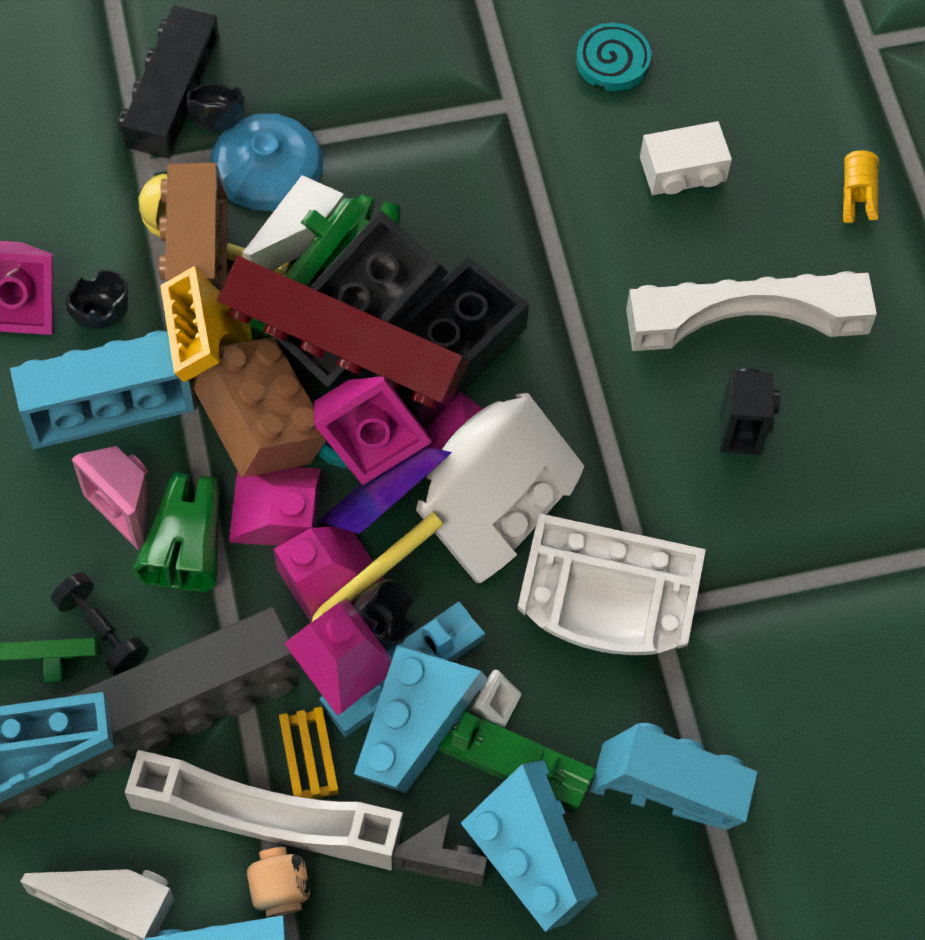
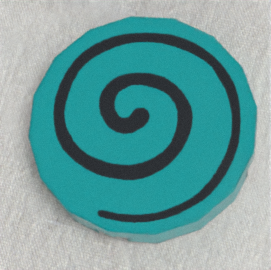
M605 23L587 30L581 37L576 52V64L579 73L589 84L595 86L596 83L599 86H604V90L622 91L640 84L645 78L646 72L649 70L652 53L649 42L638 30L625 24Z

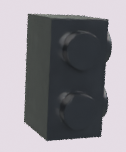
M755 368L731 370L720 408V452L761 455L767 435L772 433L774 414H778L780 409V389H773L774 373L761 372Z

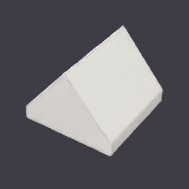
M493 670L469 713L505 728L522 693L499 670Z

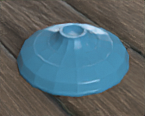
M254 114L240 119L235 126L225 130L219 136L210 153V163H217L228 191V199L233 204L253 211H275L302 175L316 182L319 181L323 173V151L315 135L297 120L280 114Z

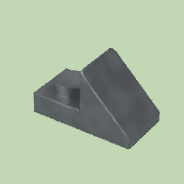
M450 814L395 847L393 856L395 869L481 887L483 885L487 857L479 856V851L467 846L456 845L453 846L452 850L444 848Z

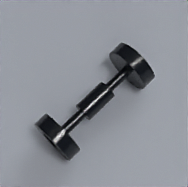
M83 572L73 574L54 590L51 595L52 603L60 612H67L77 606L80 607L85 613L83 619L102 641L107 640L115 649L105 663L114 676L138 666L147 656L149 648L139 637H133L121 643L114 635L116 629L96 607L91 608L85 601L94 588L93 582Z

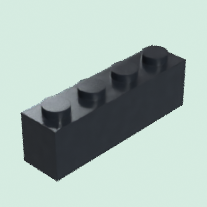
M173 5L168 18L162 19L158 29L157 44L155 48H150L146 55L145 72L142 78H137L133 85L132 102L129 109L124 108L120 115L119 130L123 132L126 148L170 159L188 116L186 109L187 91H192L195 87L201 85L219 41L216 15Z

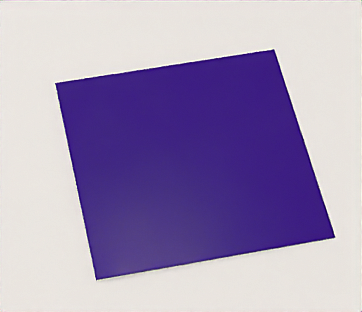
M428 447L422 448L366 484L362 485L360 483L321 517L318 522L361 534L452 452Z

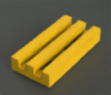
M317 707L314 708V711L306 713L305 710L296 711V715L288 716V713L279 715L293 796L318 799L338 795V786L323 708ZM316 722L328 784V786L319 787L308 724ZM298 725L310 789L304 791L301 789L290 727Z

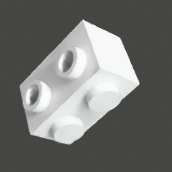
M719 121L643 135L640 160L652 195L662 193L676 194L683 189L699 186L713 187L727 181L732 159Z

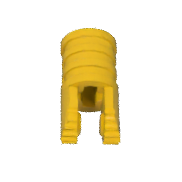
M854 151L844 158L843 222L845 223L855 222L856 202H867L865 208L869 221L878 220L879 169L877 168L879 167V157L873 152Z

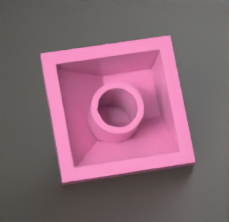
M117 446L76 455L72 462L84 497L139 551L146 538L149 489L145 475L148 473L146 467L134 454H130L127 457Z

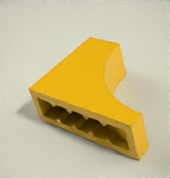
M196 266L161 285L174 373L183 382L220 363L219 346L253 341L250 323L247 325L226 315L229 307L217 302L221 292Z

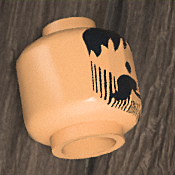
M276 847L260 851V861L252 863L247 869L254 908L259 911H265L267 918L301 911V903L310 897L304 859L295 854L287 855L286 847Z

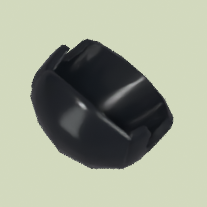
M207 83L195 87L192 91H187L186 109L190 119L204 130L215 132L229 130L239 122L243 115L245 97L242 96L239 87H235L232 90L225 85Z
M100 269L92 280H85L79 277L73 289L66 296L67 313L79 326L86 329L96 330L115 325L127 313L128 282L120 273L108 269Z
M392 578L368 586L354 601L353 607L385 650L402 644L408 631L414 625L406 616L407 609L413 604V597L401 582Z

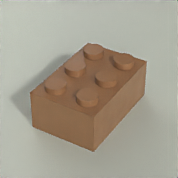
M217 163L167 164V179H161L160 185L162 203H167L166 217L160 218V237L162 241H166V255H160L159 257L160 279L167 282L196 266L221 292L227 279L228 191Z
M275 337L219 346L220 363L189 379L241 478L311 464L326 442V439L315 427L314 406Z

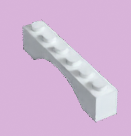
M851 271L827 276L803 274L796 278L784 279L762 277L756 281L741 282L728 279L718 283L699 285L693 282H686L670 287L645 285L638 289H630L626 308L632 351L670 349L684 337L704 325L724 318L743 315H770L791 319L813 327L829 337L869 334L877 316L869 273H854Z
M141 750L137 751L124 792L131 809L391 871L394 864L395 847L399 844L403 829V812L361 802L323 801L271 792L223 778L183 760Z

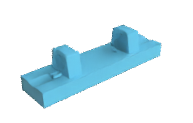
M458 601L409 635L398 646L453 662L485 640V633ZM430 637L436 646L437 654L426 643V640ZM397 646L386 651L392 659ZM385 680L338 716L323 696L319 698L320 705L344 737H347L373 718Z

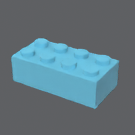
M153 331L145 337L128 341L115 340L105 344L103 347L85 351L72 350L63 356L43 361L37 359L29 360L21 366L10 368L19 412L33 450L195 411L189 380L183 382L174 373L168 331Z

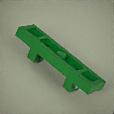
M344 198L328 219L316 210H309L300 223L310 230L315 237L292 265L285 277L307 286L366 208L355 198ZM252 318L250 328L259 335L269 336V334L263 332L265 324Z
M100 638L0 643V661L20 659L41 661L43 658L45 683L65 681V659H74V657L101 655Z
M465 710L459 722L453 725L438 746V751L504 781L521 764L544 760L549 774L546 776L556 801L560 800L564 808L575 813L578 812L596 769ZM476 730L478 732L471 747H469L472 733Z

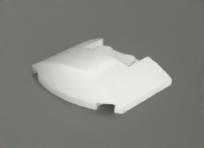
M528 393L517 394V399L505 402L497 401L475 414L461 426L442 449L452 453L426 477V479L432 480L426 503L418 500L416 511L423 519L434 511L444 523L435 534L476 583H482L517 556L514 550L536 527L539 513L546 515L563 495L570 496L584 469L583 463Z
M539 513L517 609L524 615L526 613L539 627L550 634L572 644L595 651L622 655H649L661 653L675 647L679 649L688 645L706 549Z

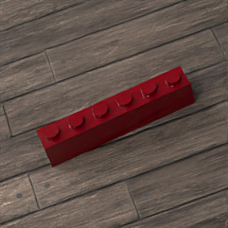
M238 255L217 299V302L229 307L226 313L227 316L249 325L252 318L265 324L263 332L282 341H286L288 334L302 340L300 349L320 358L323 357L325 351L339 357L336 365L357 375L364 368L377 374L376 377L384 376L395 392H397L399 385L414 391L411 397L412 400L432 409L435 408L437 402L449 407L469 363V360L453 351Z

